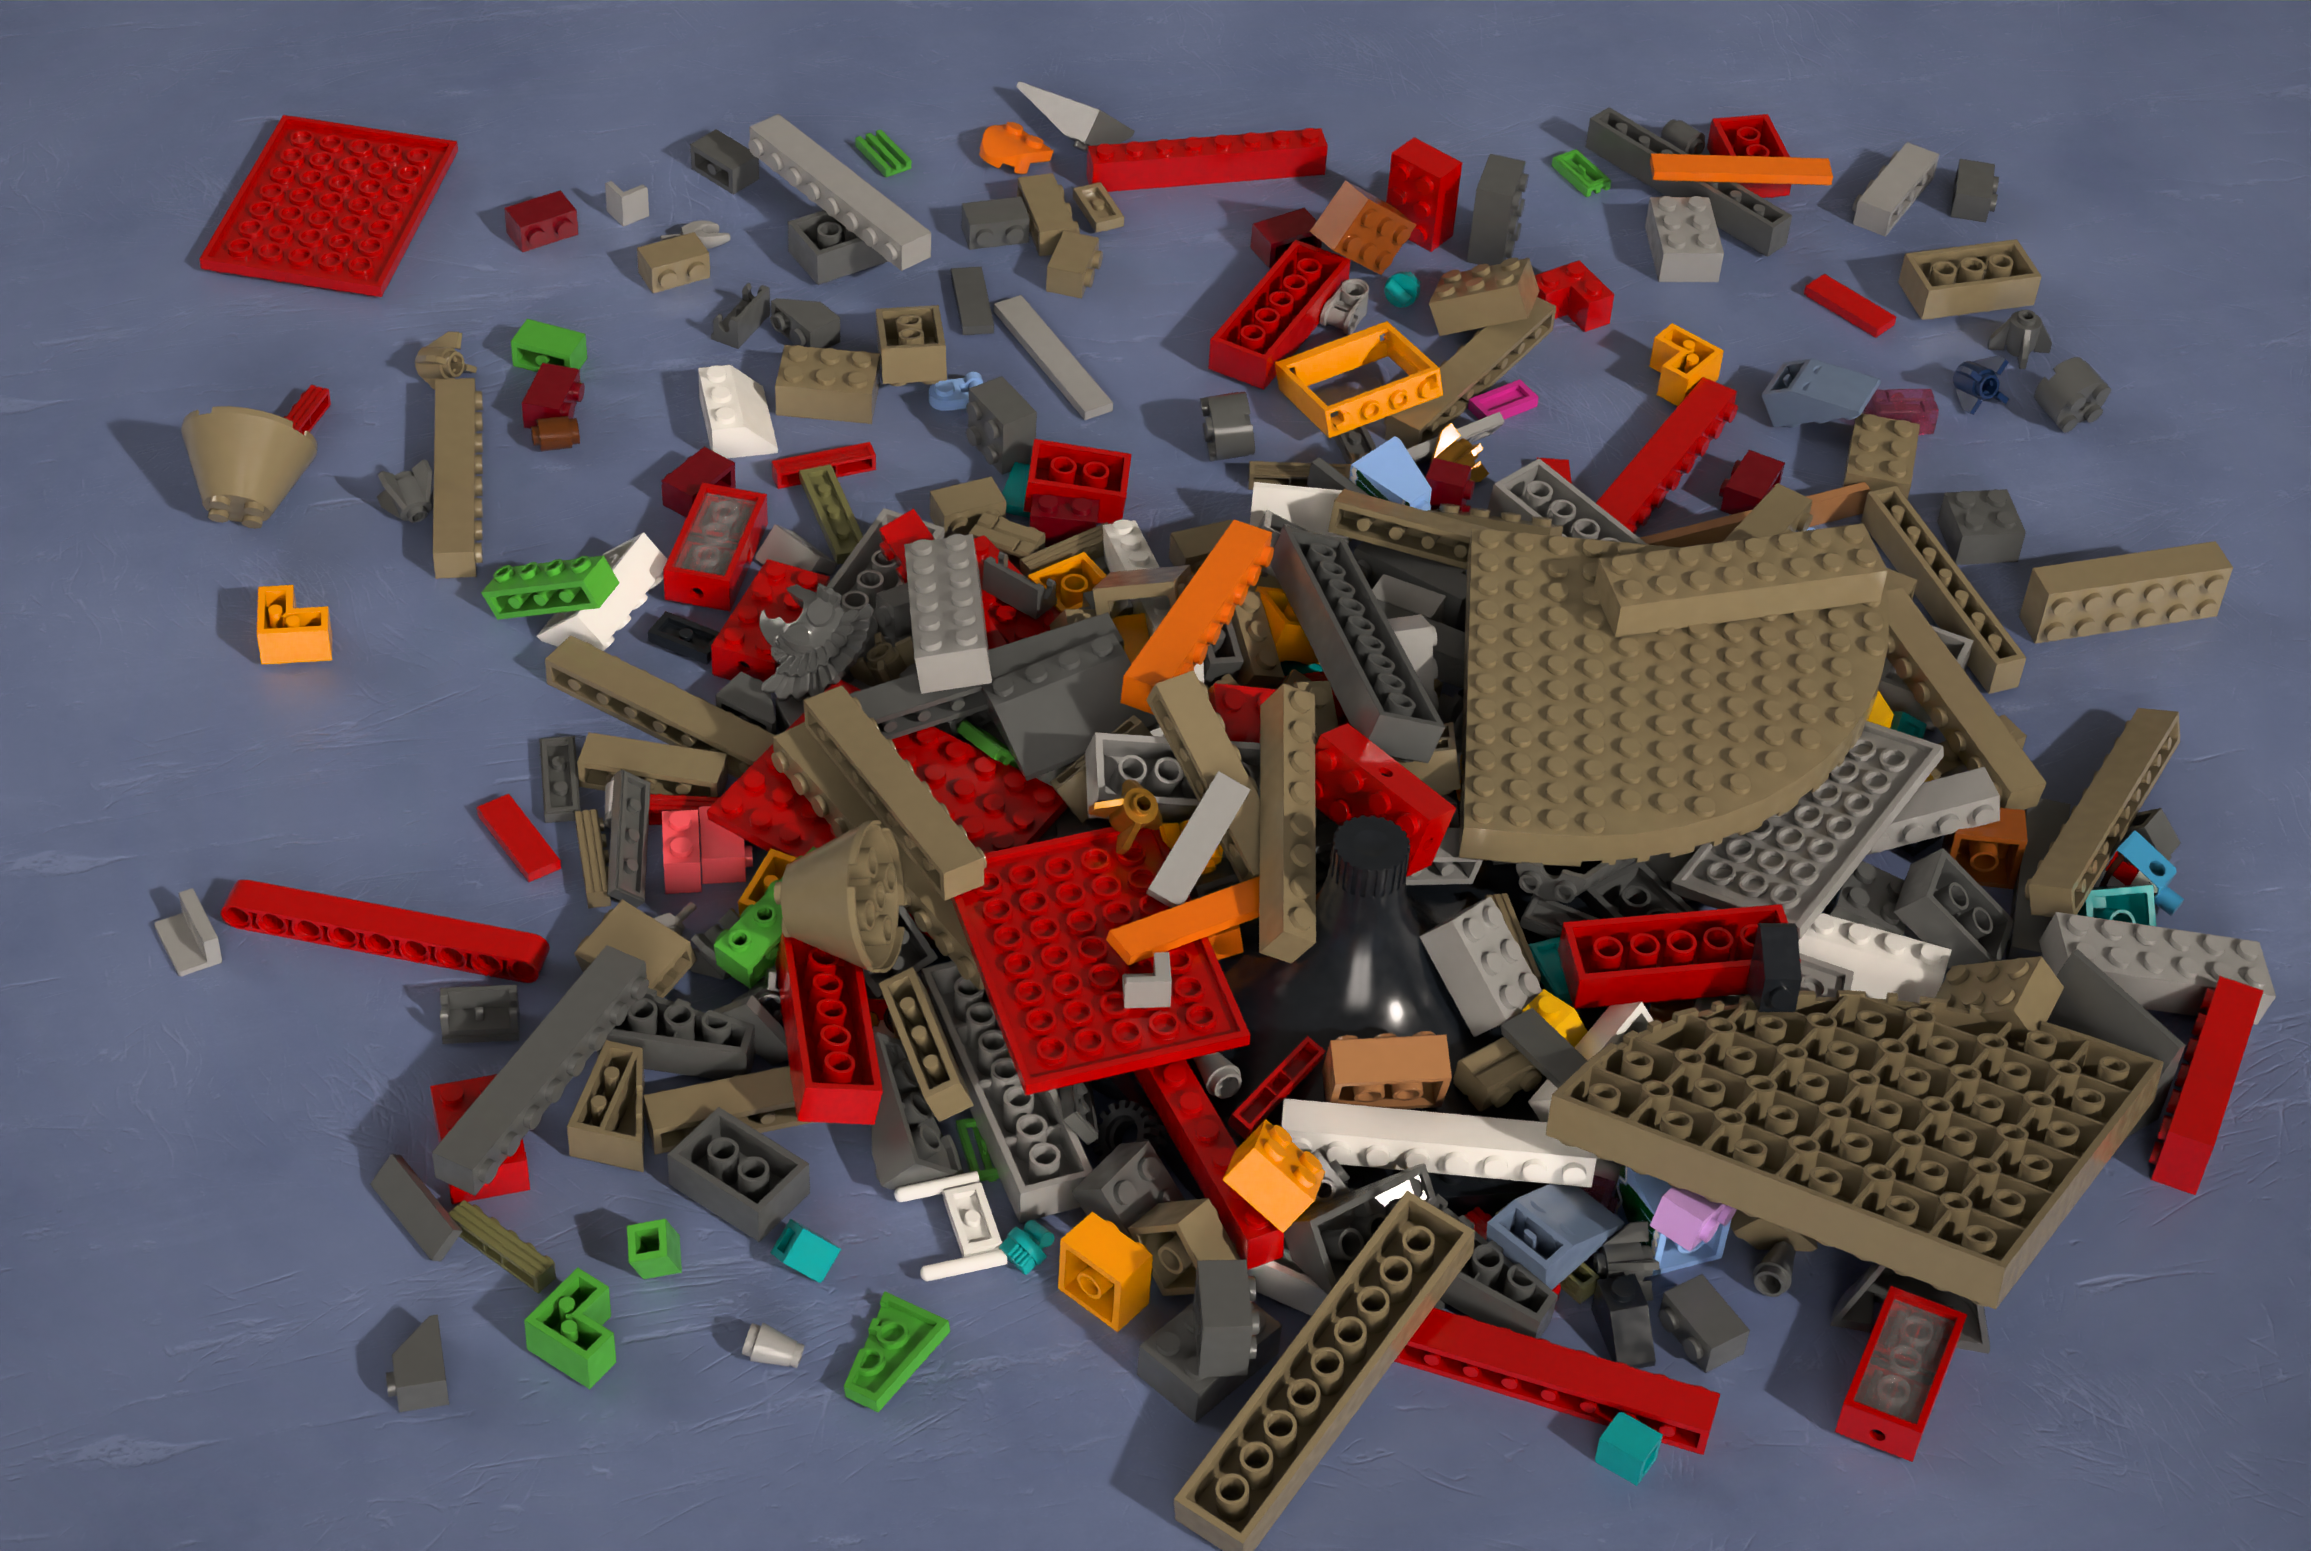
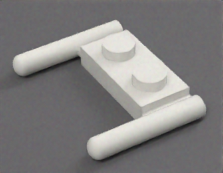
M977 1171L896 1188L894 1195L898 1202L943 1194V1201L963 1257L923 1266L920 1270V1275L924 1281H933L1007 1264L1006 1254L999 1249L1002 1241Z

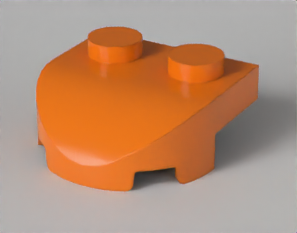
M1007 122L1003 125L989 126L985 130L979 147V156L996 168H1000L1004 163L1013 167L1014 173L1027 174L1030 163L1050 161L1054 150L1043 144L1044 141L1041 138L1029 135L1023 131V127L1020 124Z

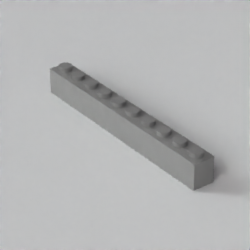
M1982 767L1924 782L1867 855L1952 834L1958 829L1974 828L2000 821V795L1986 768ZM1695 852L1671 858L1667 853L1652 855L1649 861L1644 863L1672 889V880ZM1680 896L1685 902L1692 901L1689 898Z

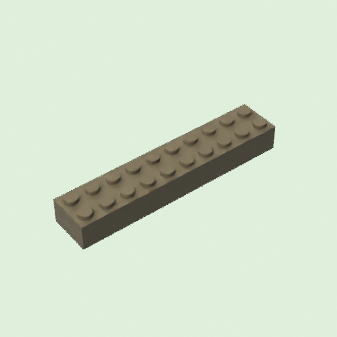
M1407 1190L1173 1499L1175 1520L1223 1551H1254L1473 1255L1475 1230Z

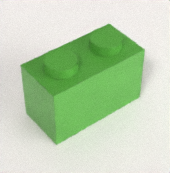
M526 319L511 340L513 366L538 372L542 363L580 369L587 360L586 334Z

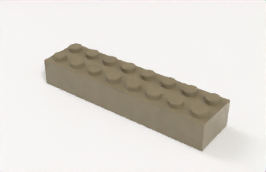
M1864 523L1599 558L1594 588L1614 636L1621 637L1657 632L1658 629L1674 627V629H1679L1694 624H1715L1764 617V615H1781L1795 611L1817 610L1880 601L1888 569Z

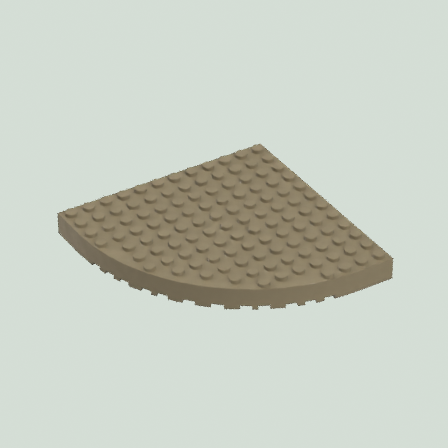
M1472 528L1467 557L1459 858L1581 867V862L1600 861V863L1615 865L1616 860L1635 858L1636 863L1649 861L1652 855L1667 853L1671 858L1694 852L1695 846L1711 842L1713 846L1722 843L1723 838L1735 833L1739 836L1761 827L1762 822L1775 814L1781 816L1790 811L1798 804L1801 797L1809 791L1813 793L1819 789L1836 766L1840 767L1849 750L1853 749L1857 740L1861 737L1866 721L1872 712L1889 642V609L1886 581L1880 601L1817 610L1795 611L1781 615H1764V617L1715 624H1694L1679 629L1670 627L1658 629L1657 632L1615 637L1594 588L1599 558L1679 547Z
M1837 990L1836 997H1816L1814 991H1799L1795 1012H1758L1751 997L1744 996L1739 997V1003L1724 1006L1723 1002L1715 1001L1712 1002L1711 1009L1699 1012L1695 1007L1674 1012L1672 1020L1664 1023L1659 1020L1651 1021L1647 1024V1030L1639 1033L1632 1030L1624 1035L1623 1042L1620 1044H1608L1583 1064L1552 1094L1545 1135L1559 1140L1566 1146L1578 1147L1591 1152L1602 1160L1614 1161L1627 1166L1636 1173L1650 1175L1663 1180L1672 1187L1686 1189L1702 1195L1708 1201L1722 1203L1738 1209L1749 1217H1758L1769 1221L1785 1231L1797 1232L1815 1239L1824 1246L1836 1247L1849 1252L1860 1260L1872 1261L1892 1269L1899 1275L1916 1278L1931 1284L1937 1290L1949 1291L1970 1299L1976 1305L1997 1309L2154 1102L2164 1062L2042 1021L2037 1031L2027 1033L2025 1043H2020L2011 1037L2012 1023L2007 1022L1999 1030L1979 1015L1983 1012V1006L1970 1004L1969 1010L1947 1007L1948 1000L1920 996L1919 1003L1898 1000L1897 993H1887L1886 999L1866 997L1865 991Z

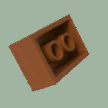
M1345 180L1310 232L1333 251L1382 275L1385 269L1391 265L1393 258L1402 245L1410 238L1416 224L1392 205Z

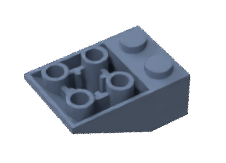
M1811 358L1784 362L1762 393V398L1773 427L1787 426L1792 428L1810 422L1822 424L1829 420L1840 418L1851 420L1861 415L1881 384V381L1876 377Z
M1549 1184L1514 1199L1487 1222L1486 1241H1495L1504 1249L1503 1255L1512 1263L1522 1264L1553 1290L1595 1253L1611 1236L1625 1226V1222L1579 1186Z

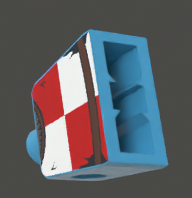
M2135 830L2116 849L2094 887L2151 884L2154 886L2155 905L2170 916L2176 912L2184 901V898L2168 887L2177 873L2176 867Z

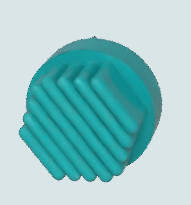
M1410 271L1397 272L1386 281L1384 287L1385 296L1396 307H1408L1418 299L1421 281Z
M1029 1220L1026 1222L1023 1231L1015 1226L1007 1234V1238L999 1246V1249L1006 1254L1007 1259L1023 1274L1027 1275L1036 1265L1039 1266L1047 1258L1042 1249L1052 1245L1055 1237L1052 1232L1035 1220Z

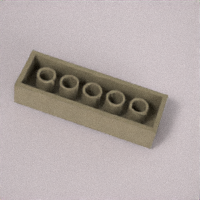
M2213 541L2035 567L2031 572L2019 618L2034 643L2037 644L2215 617L2218 614L2233 566L2217 542Z

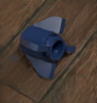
M1997 355L1976 361H1966L1958 366L1953 376V384L1962 409L1974 415L1982 403L1981 400L1992 397L2004 404L2007 403L2009 398L1998 391L2000 382L1996 374L2001 375L2009 363L2006 359Z

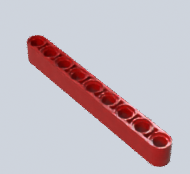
M242 879L234 884L220 913L222 919L228 925L237 929L522 983H531L538 979L550 950L549 943L543 937L534 933Z

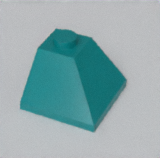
M2150 884L2093 887L2077 915L2156 926L2154 886Z

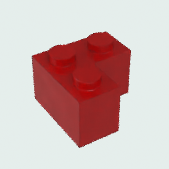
M1580 260L1535 275L1539 287L1537 297L1557 306L1555 319L1567 315L1583 332L1610 324L1615 294Z

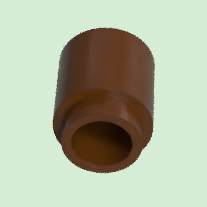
M568 416L542 418L536 420L537 426H531L533 446L539 445L541 452L572 448V445L580 444L577 418L569 419Z

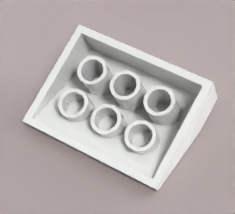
M1821 913L1804 936L1798 941L1799 953L1853 971L1851 991H1865L1866 997L1886 999L1887 993H1897L1898 1000L1919 1003L1920 996L1936 997L1942 985L1952 951L1948 948L1847 921L1825 913Z

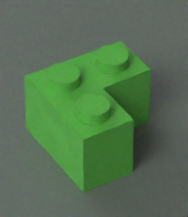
M577 1267L524 1319L527 1350L588 1389H591L616 1363L614 1333L602 1326L611 1317L609 1286Z

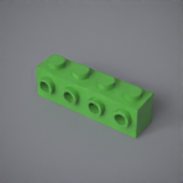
M604 555L595 557L581 556L576 559H555L551 562L538 564L530 562L526 565L513 567L505 565L493 574L494 578L481 594L497 620L597 609L602 606L620 582Z
M812 847L806 854L815 850L816 848ZM782 878L773 881L767 888L765 895L755 905H749L741 914L740 919L730 929L720 933L713 945L717 966L749 989L765 975L767 968H772L775 965L782 934L783 915L781 905L776 904L774 899V885L776 882H782Z

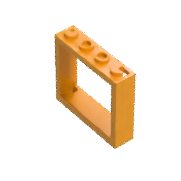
M1388 321L1275 362L1279 390L1328 438L1443 396L1440 368ZM1385 333V336H1383L1384 340L1380 341V335ZM1387 356L1409 375L1330 406H1327L1307 387ZM1338 411V415L1334 417L1330 416V413Z

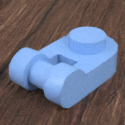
M970 372L964 378L939 381L936 384H932L929 387V404L941 411L965 409L969 402V388L983 383L981 375L978 372Z

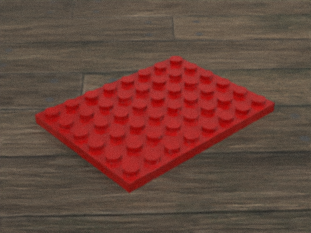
M283 115L199 258L201 269L219 273L224 272L246 277L275 280L277 282H288L309 287L382 297L458 152L457 141Z
M840 680L837 684H831L824 692L839 686H843L849 694L861 691V689ZM804 713L787 730L804 723ZM934 726L891 739L903 760L907 759L911 763L915 775L921 782L925 781L929 785L933 797L938 803H943L947 807L952 820L956 825L960 824L963 826L970 842L975 847H980L983 853L1036 843L1068 808L1051 785L1037 778L1026 781L1021 770L992 759L985 752ZM772 744L707 810L708 820L767 852L770 849H774L798 858L801 855L804 856L812 847L817 849L837 837L826 819L819 817L815 813L809 800L804 795H799L795 791L791 780L784 773H779L776 770L771 759V755L774 753ZM921 931L922 934L932 938L927 932Z
M1113 827L984 853L987 861V867L984 868V885L951 898L1025 1096L1250 1045L1249 1030L1208 936L1166 951L1170 954L1172 978L1171 1007L1124 1008L1122 976L1124 974L1153 973L1154 956L1127 965L1106 939L1109 930L1170 909L1167 905L1146 894L1170 853L1169 847L1162 839L1160 829L1141 828L1130 849L1124 854L1116 853L1117 835L1121 832L1116 831ZM1190 895L1188 896L1185 903L1192 901Z

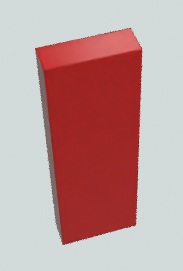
M1826 274L1821 275L1805 286L1804 295L1875 338L1895 325V315Z
M510 794L477 807V815L528 882L561 869L559 857Z

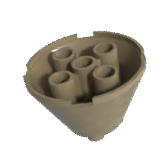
M216 406L212 407L211 413L199 415V411L195 410L185 416L182 422L181 433L202 504L209 511L208 518L215 522L223 523L230 520L242 522L248 528H261L263 521L271 517L316 458L318 444L314 436L307 430L304 431L303 435L293 429V421L272 413L250 408Z
M880 820L866 821L787 864L782 882H776L774 885V899L776 904L781 905L782 933L784 937H793L872 973H885L894 966L901 950L905 927H898L899 906H906L902 861L891 830L889 828H881L879 826L881 825Z

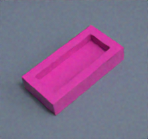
M1519 379L1470 398L1468 409L1479 420L1497 412L1501 413L1503 419H1507L1537 407L1539 397Z

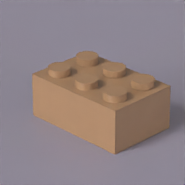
M1423 1031L1407 1037H1397L1392 1033H1384L1368 1039H1358L1357 1036L1345 1035L1338 1037L1336 1040H1330L1322 1069L1325 1101L1329 1103L1394 1109L1442 1107L1452 1079L1447 1035H1435L1434 1032Z

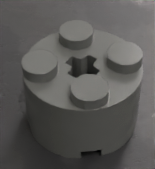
M2080 357L2070 358L2053 368L2056 374L2049 381L2044 377L2038 384L2034 394L2035 400L2064 433L2071 431L2077 423L2087 420V422L2091 423L2097 420L2103 413L2102 405L2111 393V388L2089 363Z
M1234 392L1200 398L1202 416L1205 417V423H1202L1205 442H1209L1207 443L1210 462L1253 455L1255 453V441L1246 392Z

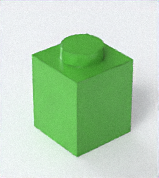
M666 1219L627 1225L629 1264L643 1279L682 1273L680 1235Z

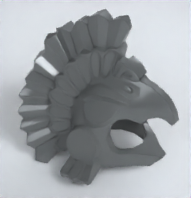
M821 583L817 586V592L802 588L798 584L786 588L795 602L803 609L795 622L785 623L781 617L770 619L766 616L765 610L761 611L760 629L766 641L772 646V658L779 665L776 668V673L762 683V690L765 693H775L779 701H788L791 697H794L796 701L800 702L808 695L812 697L823 693L831 684H837L840 680L852 683L856 678L851 674L850 668L857 663L858 658L864 657L865 661L868 662L867 653L875 646L874 634H876L878 623L872 617L874 609L868 603L860 611L851 609L844 613V610L840 607L842 595Z

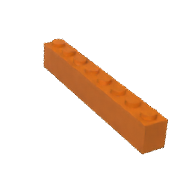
M1235 519L1232 521L1124 674L1120 703L1153 714L1146 699L1154 685L1193 671L1196 664L1201 665L1203 663L1208 646L1216 644L1222 626L1224 624L1229 625L1235 607L1237 605L1241 606L1244 603L1250 585L1255 586L1263 566L1268 567L1274 555V548L1270 547L1272 532Z

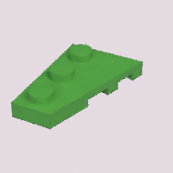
M885 1291L880 1300L881 1308L876 1318L872 1319L868 1328L869 1336L864 1348L859 1349L844 1384L845 1396L876 1412H879L951 1332L948 1320Z

